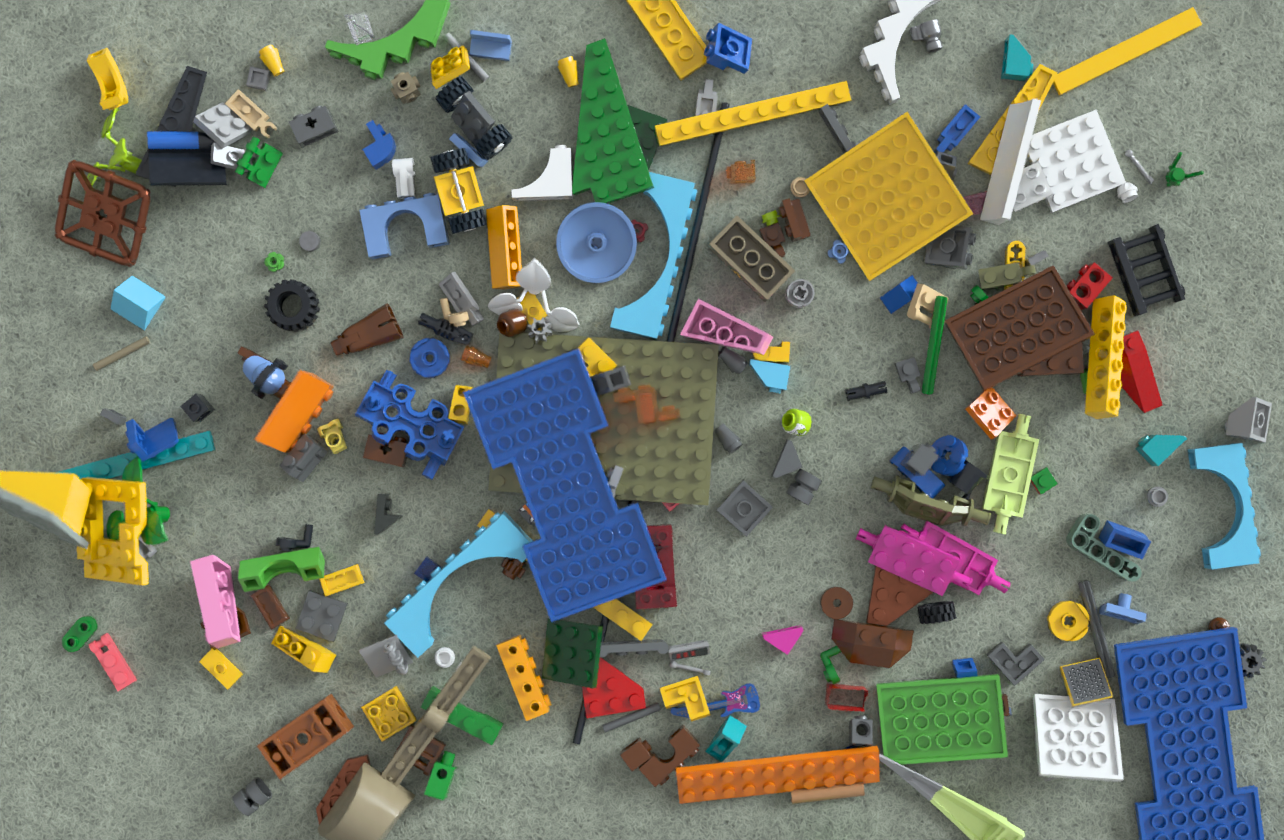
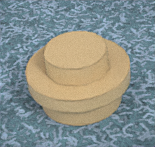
M799 177L792 181L790 189L794 196L802 198L810 192L804 181L806 180L805 178Z

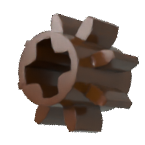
M506 557L501 564L504 567L502 573L512 580H515L516 577L521 578L526 571L523 568L525 562L521 563L519 559H509Z

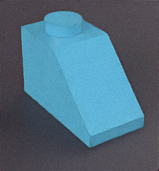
M753 359L749 360L750 367L764 387L769 388V392L781 394V390L785 391L787 389L790 366Z

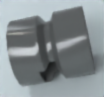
M799 469L794 477L796 482L790 484L786 493L809 506L814 497L812 492L818 490L822 480Z
M255 777L246 785V789L242 788L232 799L237 809L243 815L250 816L259 808V805L265 804L272 798V793L262 779Z

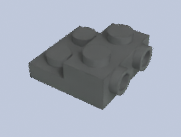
M954 226L927 244L924 263L967 270V265L972 264L973 254L970 253V247L975 245L976 234L973 233L971 227Z

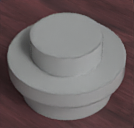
M1153 487L1147 493V500L1152 506L1160 507L1167 502L1168 494L1162 487Z

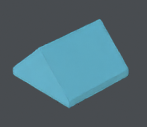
M131 276L114 289L111 310L145 330L166 297L134 276Z

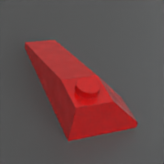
M1139 331L1123 335L1124 349L1122 351L1121 387L1143 413L1163 406L1149 356Z

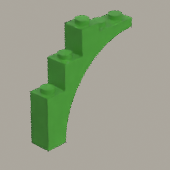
M425 0L414 18L402 29L388 37L362 44H344L327 40L325 48L331 57L341 60V57L349 59V63L360 66L362 72L365 73V77L376 80V77L382 79L390 57L393 62L398 64L403 62L409 63L416 41L421 47L429 48L431 46L435 48L451 3L449 0Z

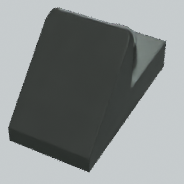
M389 494L377 495L374 534L383 533L403 516L387 514V510L390 511L392 499H389Z

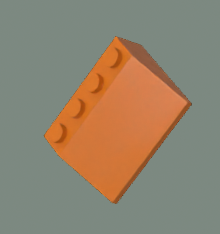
M300 370L255 440L284 453H289L301 436L309 432L312 427L310 424L312 419L317 418L323 410L321 406L324 401H329L332 397L334 386L314 373Z

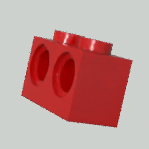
M1095 262L1089 265L1085 264L1078 271L1080 276L1076 280L1072 279L1066 285L1081 310L1088 308L1113 278ZM1090 273H1093L1096 276L1095 282H1092L1089 279ZM1077 288L1082 289V298L1077 295Z

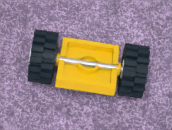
M466 149L450 150L430 157L434 173L449 170V173L433 177L444 216L458 212L462 214L448 218L452 234L462 231L466 232L476 229V227L487 225L483 209L469 212V209L484 206L473 166L460 170L455 169L470 164Z

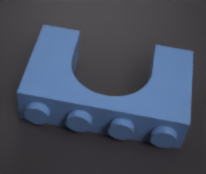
M435 193L424 194L423 198L418 199L407 197L404 198L403 202L398 203L396 201H387L382 206H376L375 204L367 205L365 209L359 210L368 257L372 260L391 256L387 235L388 226L393 218L403 213H412L421 218L425 229L427 245L430 248L450 244L439 196L435 195Z

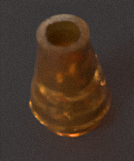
M471 345V347L465 346L461 361L467 365L488 368L492 357Z

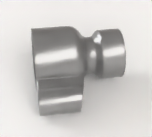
M939 20L926 21L919 26L909 28L912 41H927V53L943 49L942 42L939 40L941 35Z

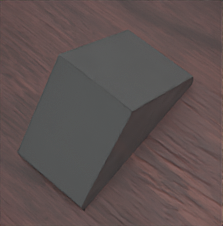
M786 440L771 475L773 478H778L803 468L791 440Z

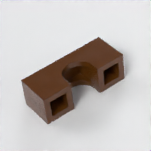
M684 725L668 738L669 743L675 749L674 755L671 758L661 759L653 752L652 757L639 766V770L654 787L667 782L670 778L668 775L673 770L676 771V768L682 767L685 764L683 761L687 757L692 758L699 751V741Z

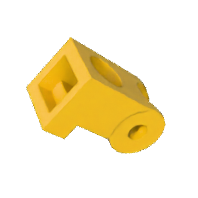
M781 342V347L768 346L764 355L752 352V356L755 360L789 363L790 342Z
M455 386L448 419L456 423L468 425L470 409L463 392L471 390L473 387Z

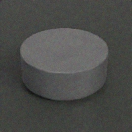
M313 231L304 232L299 239L300 246L309 252L317 250L321 242L320 237Z

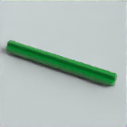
M936 296L922 384V393L932 395L934 392L948 300L945 296Z

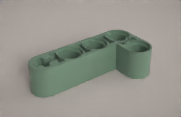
M1093 514L1080 515L1066 537L1067 544L1121 579L1137 581L1142 574L1141 568L1137 564L1093 538L1100 526L1099 518ZM1087 518L1091 520L1089 528L1085 527V520ZM1076 535L1081 537V542L1078 545L1074 542ZM1096 545L1098 553L1093 556L1091 550ZM1113 556L1115 563L1113 566H1110L1109 558ZM1122 567L1129 568L1130 571L1132 572V574L1129 575V573H1128L1126 570L1121 569V568H1122Z

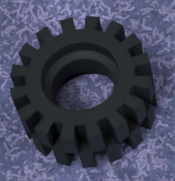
M953 601L935 602L917 607L921 624L942 623L957 618Z

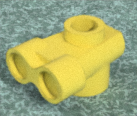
M339 419L332 420L328 424L317 428L320 437L325 439L333 454L347 449L341 432L343 427ZM339 439V442L334 445L335 440Z

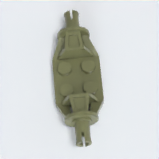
M898 475L891 482L874 476L871 483V489L887 493V501L890 503L893 501L903 514L929 521L933 524L943 526L961 522L962 526H967L968 522L973 520L988 525L991 518V513L974 508L973 499L966 500L954 495L948 503L942 499L929 498L926 494L914 493L915 482L900 479Z

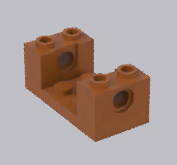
M331 693L258 744L257 747L278 778L282 779L345 735L354 725ZM300 733H305L308 736L306 744L299 742L298 735Z

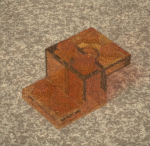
M650 384L640 385L638 390L631 391L630 387L618 389V393H613L614 401L617 404L636 401L639 424L680 419L679 409H675L674 406L662 407V411H659L656 389L654 387L651 388Z

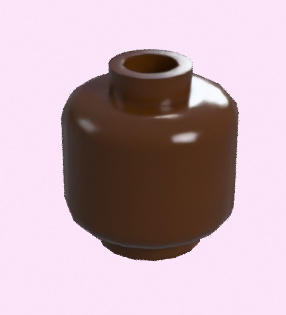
M519 309L508 310L499 315L497 328L506 337L516 336L526 330L527 317Z

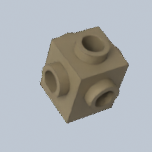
M401 72L391 80L393 85L391 91L396 99L400 98L403 104L411 103L421 95L418 90L421 86L416 76L411 77L409 72Z

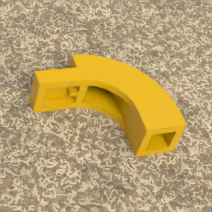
M106 47L89 54L87 62L101 89L100 105L103 110H113L127 104L128 94L125 84L108 48Z

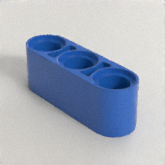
M903 446L889 460L890 463H894L906 478L908 477L915 482V487L918 490L923 491L929 498L934 499L945 487V484L930 469L924 476H915L904 468L900 463L910 450Z

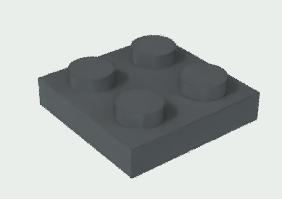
M743 480L716 510L747 537L773 507Z
M309 590L295 629L334 642L348 603L328 596L325 597L323 594Z

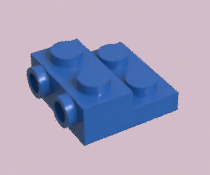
M720 23L713 29H710L706 35V40L709 41V44L704 50V55L707 56L706 63L721 70L728 66L745 74L749 70L752 38Z

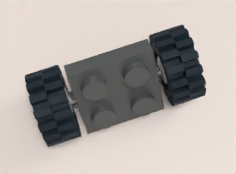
M463 76L453 79L452 82L447 83L446 87L442 88L443 90L438 92L435 100L446 113L454 111L451 118L475 145V148L485 160L493 158L494 155L496 156L513 139V136L503 124L492 127L495 121L472 95L473 88Z

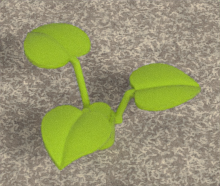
M116 108L106 118L101 132V138L104 139L106 137L116 146L114 154L111 156L108 165L96 162L93 166L100 169L106 168L123 172L127 170L136 174L142 160L133 156V153L125 149L124 138L117 142L110 136L115 114L119 111V108ZM88 173L87 178L92 186L97 176Z

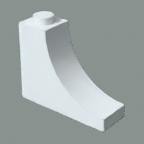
M557 145L555 148H550L549 162L542 175L526 187L513 189V201L573 199L571 148H567L566 145Z

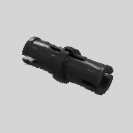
M882 381L869 385L864 383L859 387L845 389L847 401L864 397L869 399L870 396L886 394V382Z

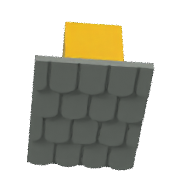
M0 471L1 509L7 511L9 515L28 521L33 526L58 536L60 540L88 549L89 543L80 534L92 489L75 474Z

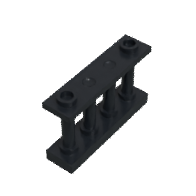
M1159 224L1149 228L1150 234L1126 242L1122 241L1121 237L1108 241L1134 317L1147 313V306L1172 297L1175 303L1185 300V289L1179 282L1164 240V230L1160 228ZM1151 241L1154 242L1156 253L1132 261L1128 258V249ZM1160 260L1163 268L1162 272L1141 279L1135 278L1134 268ZM1167 279L1170 290L1147 298L1142 297L1141 287Z

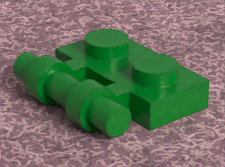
M253 136L250 143L247 142L242 158H239L236 164L238 166L235 172L242 176L245 169L248 170L246 179L266 188L283 153L266 143H263L259 149L257 146L260 139ZM254 153L257 156L253 164L251 165L249 164V161Z

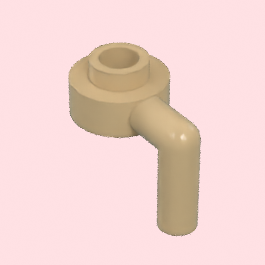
M448 298L440 299L444 319L448 320L450 324H454V327L466 325V321L469 320L468 311L451 314Z

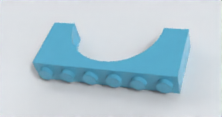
M1233 443L1187 449L1190 469L1207 470L1223 479L1233 493L1236 506L1235 519L1227 535L1216 544L1202 548L1204 568L1219 569L1260 563L1261 553L1256 541L1258 532L1254 526L1253 518L1255 517V511L1251 506L1250 498L1252 497V491L1248 486L1249 470L1245 465L1246 450L1243 444Z

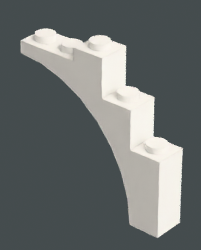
M890 0L889 8L895 14L879 20L874 29L876 39L881 41L864 47L860 53L861 65L863 67L866 66L867 71L876 70L874 71L875 79L877 82H881L883 99L885 101L888 100L889 105L896 103L900 98L895 78V58L900 38L906 27L918 14L941 0Z

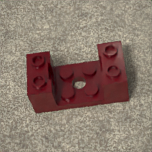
M647 525L666 580L635 591L636 609L677 607L672 525Z

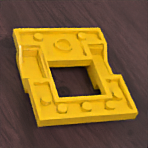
M92 477L81 478L92 489L80 534L89 543L88 549L79 546L76 548L77 559L84 560V577L135 585L148 584V562L139 554L138 537L147 525L146 482ZM103 500L125 502L126 523L119 524L120 540L104 538Z

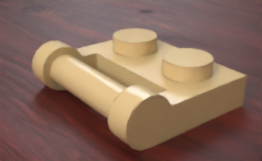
M917 283L907 312L908 318L912 320L917 319L928 325L931 329L936 296L944 295L924 284ZM921 307L932 313V317L930 318L921 313L919 308Z

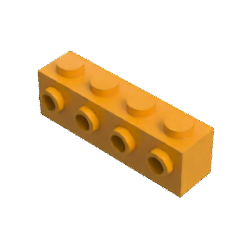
M500 205L486 209L492 289L521 287L516 280L517 273L522 269L517 207Z
M518 635L496 645L525 720L528 721L548 713L550 710L549 706L552 704L548 694L544 695L542 687H544L541 676H537L534 669L537 668L533 656L529 657L528 655L529 645L526 638L522 639L521 635Z

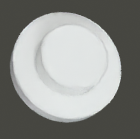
M448 647L440 648L435 654V662L440 667L447 668L455 661V654Z

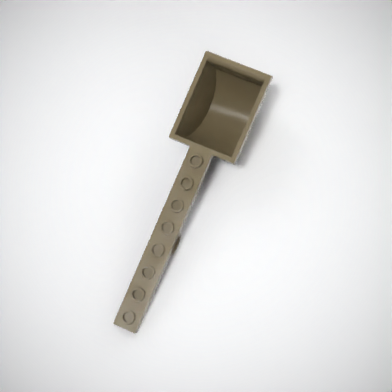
M473 645L382 773L366 762L362 764L319 824L318 833L320 836L327 840L385 839L415 797V794L399 785L435 734L442 729L450 713L490 660L489 655Z

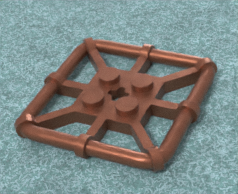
M72 160L68 163L62 193L58 196V202L60 203L55 223V237L65 244L89 252L91 256H99L120 265L132 267L136 264L143 233H146L147 227L145 223L151 192L149 188L146 189L139 183L118 176L111 170L105 171L87 163ZM84 171L105 179L104 192L92 187ZM74 173L85 190L84 202L70 197ZM116 183L139 193L123 200L112 196L113 185ZM142 198L137 222L124 218L127 205ZM68 204L82 209L80 222L63 230ZM103 209L107 217L103 218L99 211ZM123 225L135 231L131 252L121 236ZM81 227L94 231L93 245L69 237L67 234ZM103 235L115 241L123 257L100 248Z

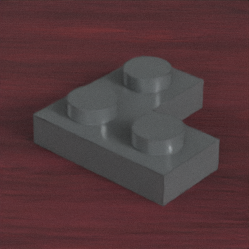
M1000 642L986 654L1013 686H1016L1045 660L1032 644H1028L1014 656L1007 646Z

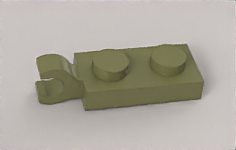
M1019 262L978 269L982 290L1014 285L1022 281L1021 277L1032 276L1036 273L1035 265L1020 268Z

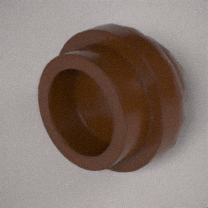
M1216 617L1208 624L1209 630L1230 627L1229 622L1222 617Z

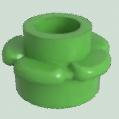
M271 252L265 258L264 263L268 270L276 272L283 268L284 258L279 253Z

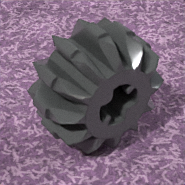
M1243 643L1242 647H1240L1243 677L1253 678L1254 674L1259 676L1261 675L1259 669L1266 668L1262 665V662L1267 660L1265 657H1261L1264 652L1257 649L1256 645L1251 644L1249 646Z

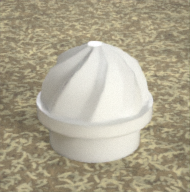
M1130 182L1122 183L1117 189L1118 199H1121L1123 203L1130 202L1138 197V189Z

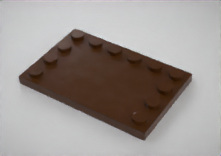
M1054 265L956 314L944 322L983 391L1089 339L1095 334Z

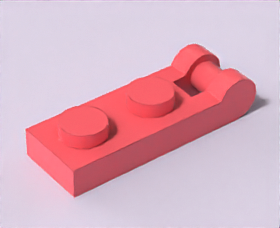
M108 633L102 635L100 640H94L89 643L90 650L98 658L117 691H121L137 681ZM107 646L109 650L104 653L101 648Z

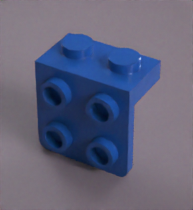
M169 418L145 432L134 419L126 422L127 431L125 434L129 442L127 447L132 454L136 453L143 462L155 457L166 449L172 448L179 441L176 422L173 418Z

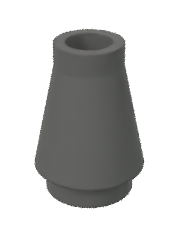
M725 346L718 352V356L732 373L740 374L747 366L748 362L745 360V357Z
M724 423L715 429L724 450L728 451L729 454L735 452L743 445L740 442L741 439Z

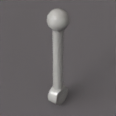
M1126 150L1125 156L1133 161L1147 182L1152 184L1154 179L1133 156V151Z
M676 661L669 663L672 669L677 667L705 675H710L711 673L709 670L677 664Z

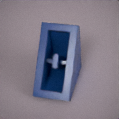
M913 275L880 297L891 314L912 300L918 283Z

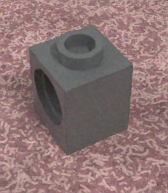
M855 716V719H851L849 722V746L870 747L873 745V720H867L866 716ZM856 727H863L865 736L858 735Z

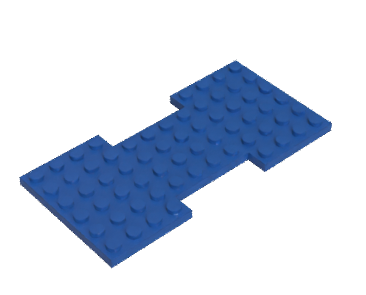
M580 349L463 392L492 469L512 462L541 538L526 543L522 547L551 622L666 580L638 502L618 509L591 439V432L607 427L608 423Z
M1229 627L1114 644L1124 724L1130 726L1144 723L1153 785L1154 800L1135 803L1139 840H1264L1258 788L1254 785L1237 788L1227 711L1247 708L1237 628Z

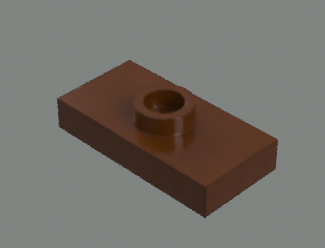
M270 584L251 595L271 630L290 619Z

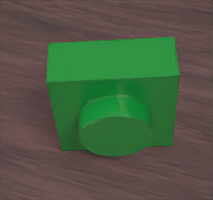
M1047 467L1031 477V482L1039 495H1042L1058 484Z

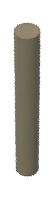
M145 336L94 363L93 367L98 371L148 345L150 341Z

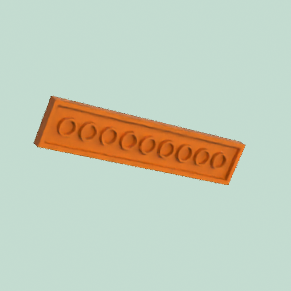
M878 746L678 767L676 768L679 803L791 792L795 789H813L814 787L822 786L833 787L840 784L852 785L857 782H863V784L880 782Z

